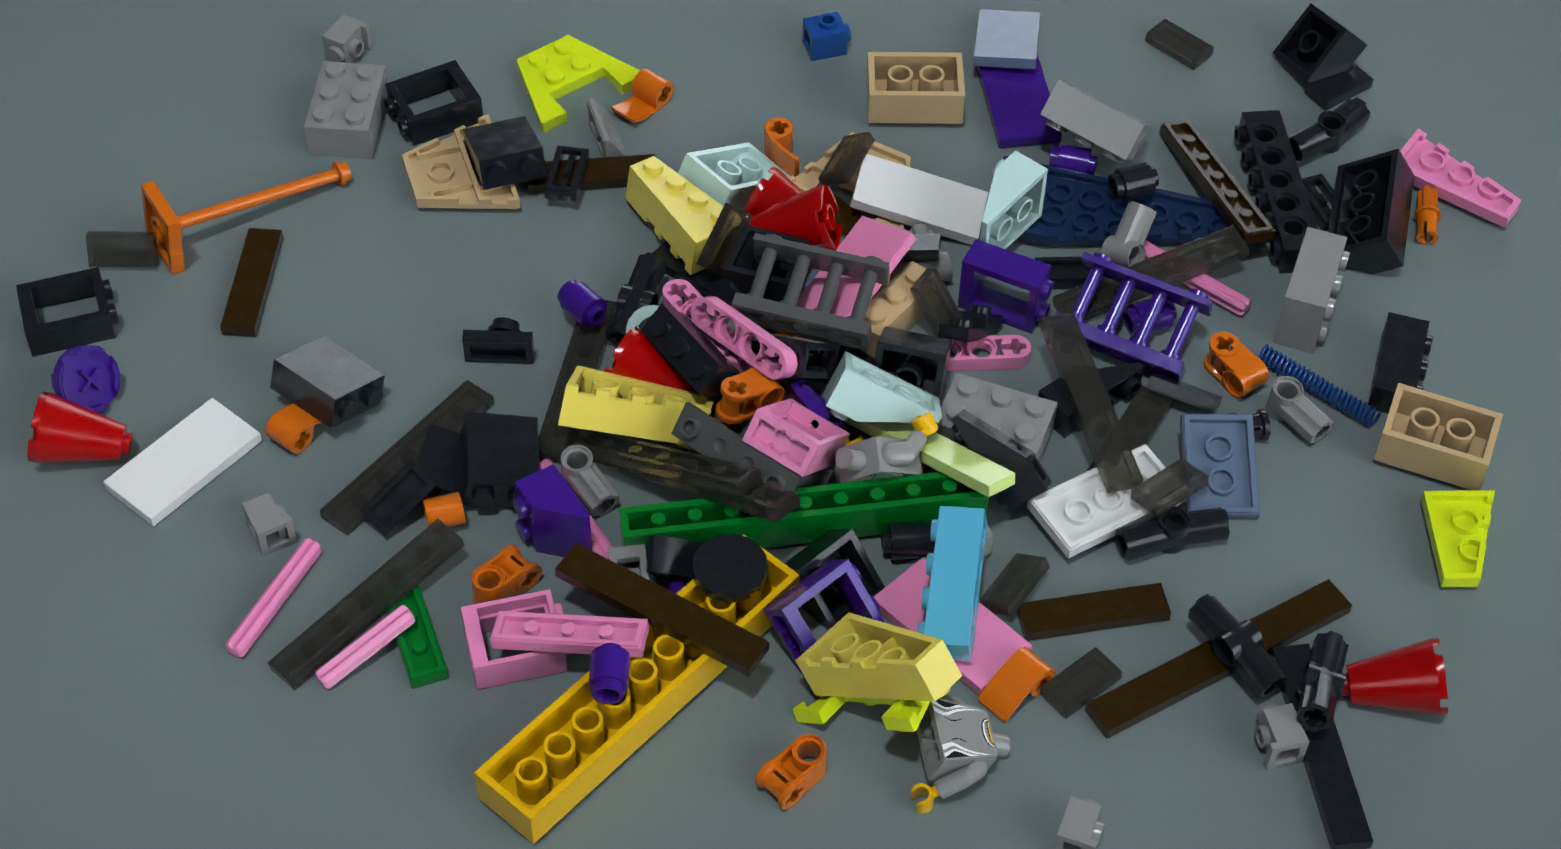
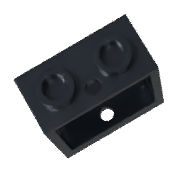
M456 60L385 84L387 97L384 98V105L389 116H395L401 135H407L413 146L454 132V129L462 125L466 127L478 123V118L483 116L482 99ZM447 90L450 91L456 100L455 102L414 115L408 106L409 103Z
M99 267L16 285L25 336L32 357L66 350L77 345H88L116 338L113 324L119 323L115 304H108V300L114 299L109 279L102 280ZM96 296L99 308L97 312L44 324L40 323L39 308Z

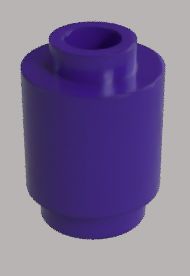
M1061 144V147H1052L1049 165L1094 175L1097 156H1092V149Z
M570 280L560 288L557 299L560 302L561 308L583 327L590 328L604 320L607 302L584 282Z
M1151 298L1131 304L1129 309L1123 311L1124 323L1131 336L1135 335ZM1165 301L1151 333L1173 326V319L1177 317L1174 303Z
M604 643L596 647L591 653L588 687L592 692L593 699L603 704L620 702L628 690L630 654L619 644Z

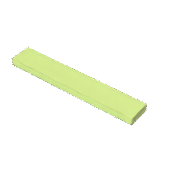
M851 418L848 421H844L873 437L907 439L910 433L915 430L912 423L857 422ZM936 432L927 436V441L920 451L922 463L988 498L1015 484L1014 472Z

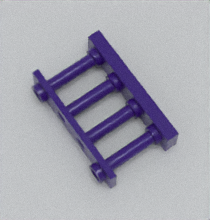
M1083 252L1081 260L1083 268L1089 271L1071 313H1066V316L1055 313L1051 322L1053 334L1128 364L1140 362L1144 365V370L1148 372L1160 373L1181 381L1185 374L1184 361L1180 360L1179 353L1197 313L1199 312L1210 317L1213 311L1212 300L1208 299V295L1200 290L1190 288L1186 291L1112 263L1113 260L1102 253L1095 252L1091 255ZM1102 276L1121 284L1103 324L1098 325L1096 328L1086 324L1083 317ZM1136 288L1153 296L1135 336L1127 340L1117 336L1115 329L1133 289ZM1167 300L1185 308L1166 350L1163 349L1160 353L1148 348L1147 341Z

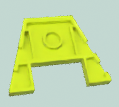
M566 35L516 59L519 75L526 93L529 94L533 111L538 117L539 126L543 133L567 122V112L555 101L556 99L601 77H605L621 94L632 90L633 80L638 72L641 71L570 35Z
M820 696L818 700L809 706H806L805 702H801L792 710L797 722L824 725L845 702H860L866 706L876 704L892 705L881 716L886 730L915 732L930 701Z

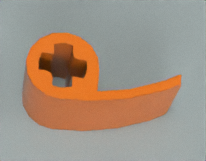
M647 68L642 69L633 80V96L624 102L611 106V109L632 123H638L658 112L669 102L673 95L674 85Z
M781 117L768 120L764 129L765 155L788 175L798 176L799 158L792 154L793 124L788 119Z
M293 403L278 410L271 416L267 422L265 433L269 438L293 454H299L309 446L314 435V425L321 423V421Z
M459 492L442 496L429 493L421 501L430 532L466 524Z
M1022 647L1004 663L978 696L979 703L1003 723H1007L1028 694L1036 697L1050 685L1055 676V670L1027 647Z

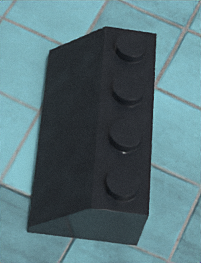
M1399 149L1338 166L1328 232L1347 237L1344 251L1350 252L1347 267L1369 274H1376L1403 267L1414 174Z

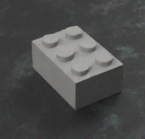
M322 62L304 124L309 155L362 159L373 158L386 109L384 105V98L387 97L385 84L388 83L386 65Z
M1063 80L1057 81L1040 115L1048 118L1045 122L1046 125L1059 132L1067 133L1070 130L1076 133L1073 138L1074 140L1087 147L1095 148L1098 145L1104 148L1102 155L1118 163H1123L1124 160H1134L1151 128V125Z
M1307 227L1285 295L1273 343L1314 353L1317 340L1324 342L1330 322L1323 320L1324 318L1331 319L1337 299L1332 298L1331 294H1339L1344 275L1337 273L1338 270L1345 272L1350 252L1344 251L1347 237Z
M956 373L941 406L942 418L937 423L938 430L936 433L970 450L966 443L962 444L957 439L952 430L954 423L951 418L964 409L1033 451L1040 462L1054 429L1058 402Z

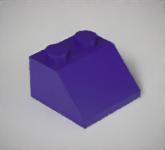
M554 464L514 482L516 498L512 501L518 514L515 526L523 541L529 540L536 552L565 557L576 543L592 550L590 514Z

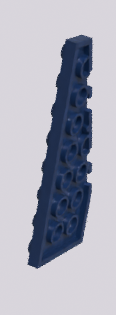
M1041 163L1039 164L1048 169L1042 216L1017 238L1018 240L1040 245H1103L1110 235H1115L1128 203L1133 201L1152 208L1157 212L1145 239L1152 244L1241 242L1209 199L1156 188L1154 194L1128 201L1114 200L1109 192L1108 178Z

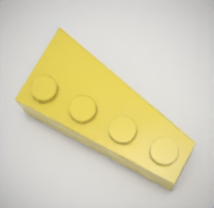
M655 156L630 166L626 200L645 222H651L654 225V233L659 239H665L671 245L670 252L676 259L682 258L685 262V270L690 275L729 258L743 230L744 221Z
M577 365L566 384L558 425L676 443L680 447L693 449L671 434L686 402L692 403L711 416L714 400L698 393Z
M849 612L795 660L815 696L936 701L950 691L951 686L962 677L943 639Z

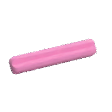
M400 605L317 669L315 675L319 682L326 689L334 686L415 622L411 611L404 605Z

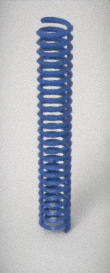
M1269 344L1262 348L1259 358L1262 359L1264 356L1262 361L1266 366L1268 365L1269 369L1272 368L1273 371H1277L1282 376H1289L1291 372V377H1295L1297 374L1296 379L1299 380L1301 378L1300 382L1306 391L1310 390L1311 394L1314 393L1315 396H1319V399H1324V402L1328 401L1330 405L1333 404V407H1338V410H1342L1348 416L1352 415L1353 419L1357 418L1358 422L1361 421L1367 427H1371L1379 419L1381 411H1378L1374 420L1369 424L1376 413V408L1372 409L1371 405L1366 408L1367 402L1362 404V399L1358 401L1357 397L1352 399L1353 395H1348V391L1343 393V388L1339 389L1338 385L1334 387V383L1329 384V380L1324 382V377L1320 378L1319 374L1315 376V372H1311L1310 369L1306 370L1305 366L1301 368V363L1292 362V358L1287 359V355L1283 356L1282 352L1278 354V350H1274L1273 347L1269 348Z

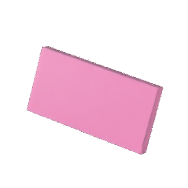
M862 216L835 251L861 257H878L884 262L889 263L891 274L916 241V238L910 231ZM821 270L798 298L797 306L812 310L817 308L828 272ZM841 276L830 311L831 314L843 317L851 316L861 279ZM875 283L871 299L882 284Z
M924 557L874 596L880 607L879 613L895 626L917 632L919 621L925 622L926 610L922 609L923 587L930 586L931 579L930 575H926L927 559ZM978 602L972 661H955L962 674L960 680L977 695H980L993 676L1018 649L1027 647L1032 651L1033 645Z

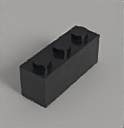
M661 304L640 330L700 395L717 402L721 401L720 386L722 381L727 377L740 374L735 366L685 314L671 307Z
M1388 312L1381 335L1367 407L1371 405L1372 409L1376 408V411L1388 414L1398 383L1421 390L1424 389V386L1418 385V380L1424 381L1429 361L1422 359L1423 355L1429 356L1433 336L1427 335L1430 321Z

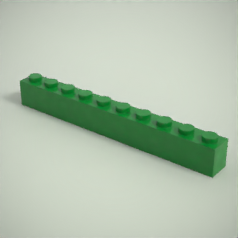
M941 472L795 488L786 508L783 509L758 492L619 508L622 546L645 544L646 556L648 553L649 535L668 536L704 543L718 535L736 534L742 536L744 534L762 548L811 543L829 529H853L857 537L880 535L881 532L887 531V525L892 523L923 521L924 524H931L932 519L938 520L940 506L983 508L987 516L989 498Z

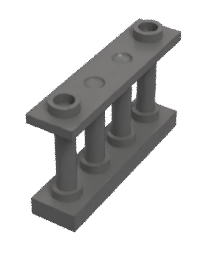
M755 233L753 237L755 255L761 257L750 293L742 294L735 292L731 304L732 307L760 327L868 351L872 340L871 323L866 322L864 318L875 283L889 284V263L875 256L861 257L785 240L776 234L763 235ZM775 260L795 264L784 300L780 302L763 298ZM808 268L828 272L818 306L813 310L797 306ZM842 275L862 280L851 316L848 317L830 313Z
M686 402L671 433L782 509L786 508L795 488L833 484L836 479L834 467L832 466L802 477L742 441L753 417L739 424H728L722 422L716 415L713 418L692 403Z

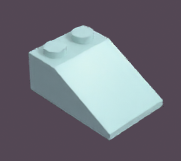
M749 142L686 153L678 171V174L738 217L746 213L744 209L762 178L769 180L773 175L768 172L771 167H776L788 178L791 177Z
M1016 150L1007 159H1002L997 163L993 171V180L982 219L981 241L1006 249L1042 216L1048 173L1046 167Z
M846 351L826 387V407L830 408L829 410L832 415L844 421H848L851 418L857 422L911 423L912 419L919 415L923 416L928 411L931 412L936 423H939L942 418L938 397Z

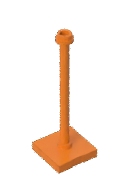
M336 161L332 163V169L180 216H176L154 180L141 184L146 235L172 275L184 272L181 229L332 182H337L339 186L345 185L347 181L352 179L351 170L346 162L340 163Z

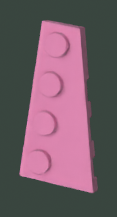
M1418 128L1400 150L1414 174L1413 186L1423 189L1425 185H1429L1430 188H1436L1439 198L1505 228L1519 210L1522 200L1491 178H1481L1474 171V166L1466 161L1458 162L1448 155L1450 151L1441 143L1434 145L1426 139L1427 134Z

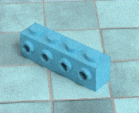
M940 506L938 520L932 519L930 538L931 542H935L934 553L927 554L926 575H930L931 579L930 586L923 587L922 609L926 610L925 622L919 621L917 632L943 639L954 661H972L988 526L985 509Z

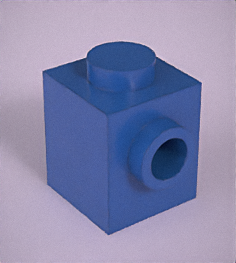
M839 12L803 18L802 42L811 61L847 55V42L851 41V31L848 23H843Z

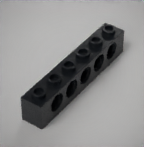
M1280 110L1242 112L1240 123L1234 129L1235 143L1237 145L1240 144L1241 162L1242 166L1248 169L1249 189L1255 192V205L1275 229L1274 240L1270 241L1269 246L1270 258L1272 261H1276L1279 274L1293 273L1307 227L1318 229Z

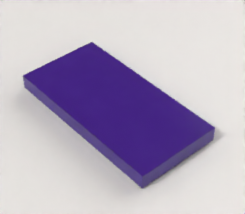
M1038 54L1036 69L976 66L999 148L1061 143L1062 133L1046 125L1045 122L1048 118L1040 115L1050 93Z

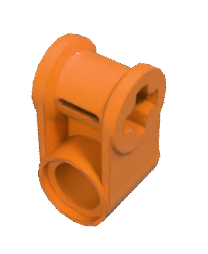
M1218 332L1210 338V352L1205 356L1204 368L1226 388L1230 395L1235 398H1242L1268 381L1269 372L1265 363L1247 349L1236 336L1228 332Z
M751 367L745 372L727 377L722 381L720 386L722 398L716 405L715 413L722 422L739 424L753 417L757 408L782 401L785 390L775 379L768 378L756 368Z
M516 545L506 546L495 557L473 572L472 591L474 604L518 596L527 592L539 581L542 575L541 566L535 562L530 563L521 555L520 548Z
M814 734L799 736L780 754L770 759L761 767L755 777V784L759 788H766L778 799V805L783 810L791 808L826 775L827 748L825 742ZM805 757L816 758L814 761H804L802 759Z

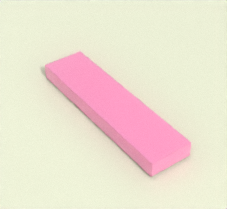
M498 611L490 643L492 649L591 654L596 647L604 643H616L626 649L630 657H642L648 636L649 623L648 619Z

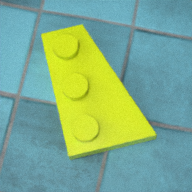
M1495 490L1423 492L1421 503L1441 587H1478L1482 576L1487 532L1490 526V514Z

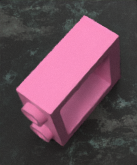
M790 398L757 408L742 441L800 476L805 477L835 465L836 451L838 448L844 447L850 433ZM813 420L818 422V428L813 427Z
M550 589L461 607L463 627L477 690L567 672L566 656H570L572 653L533 651L488 661L483 640V632L493 631L498 611L563 614L561 603L554 604Z

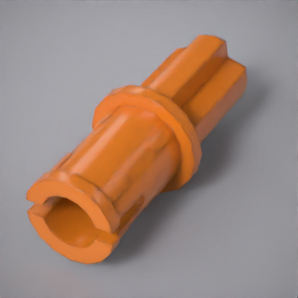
M1429 185L1423 186V189L1418 191V208L1414 211V218L1417 221L1416 240L1423 245H1427L1428 234H1430V244L1438 240L1437 222L1441 218V211L1438 208V191L1436 188H1430Z

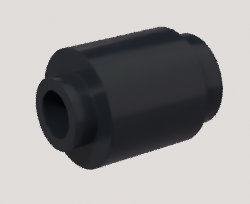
M1147 162L1117 169L1114 174L1108 176L1109 192L1114 200L1121 199L1122 201L1154 194L1156 186L1159 185L1157 170Z
M923 521L888 524L887 531L881 532L883 554L889 553L890 560L926 558L928 553H934L935 542H931L930 538L931 524H924Z

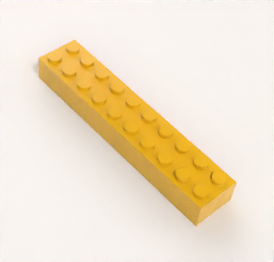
M762 548L767 557L768 575L763 588L759 592L757 589L756 592L750 594V598L742 602L731 603L713 600L705 595V591L700 586L699 588L697 587L694 579L683 587L677 595L760 637L772 626L764 609L799 584L800 575ZM649 625L643 656L630 657L628 690L623 695V699L614 704H603L594 700L592 692L588 687L589 670L474 772L477 797L532 844H535L728 666Z

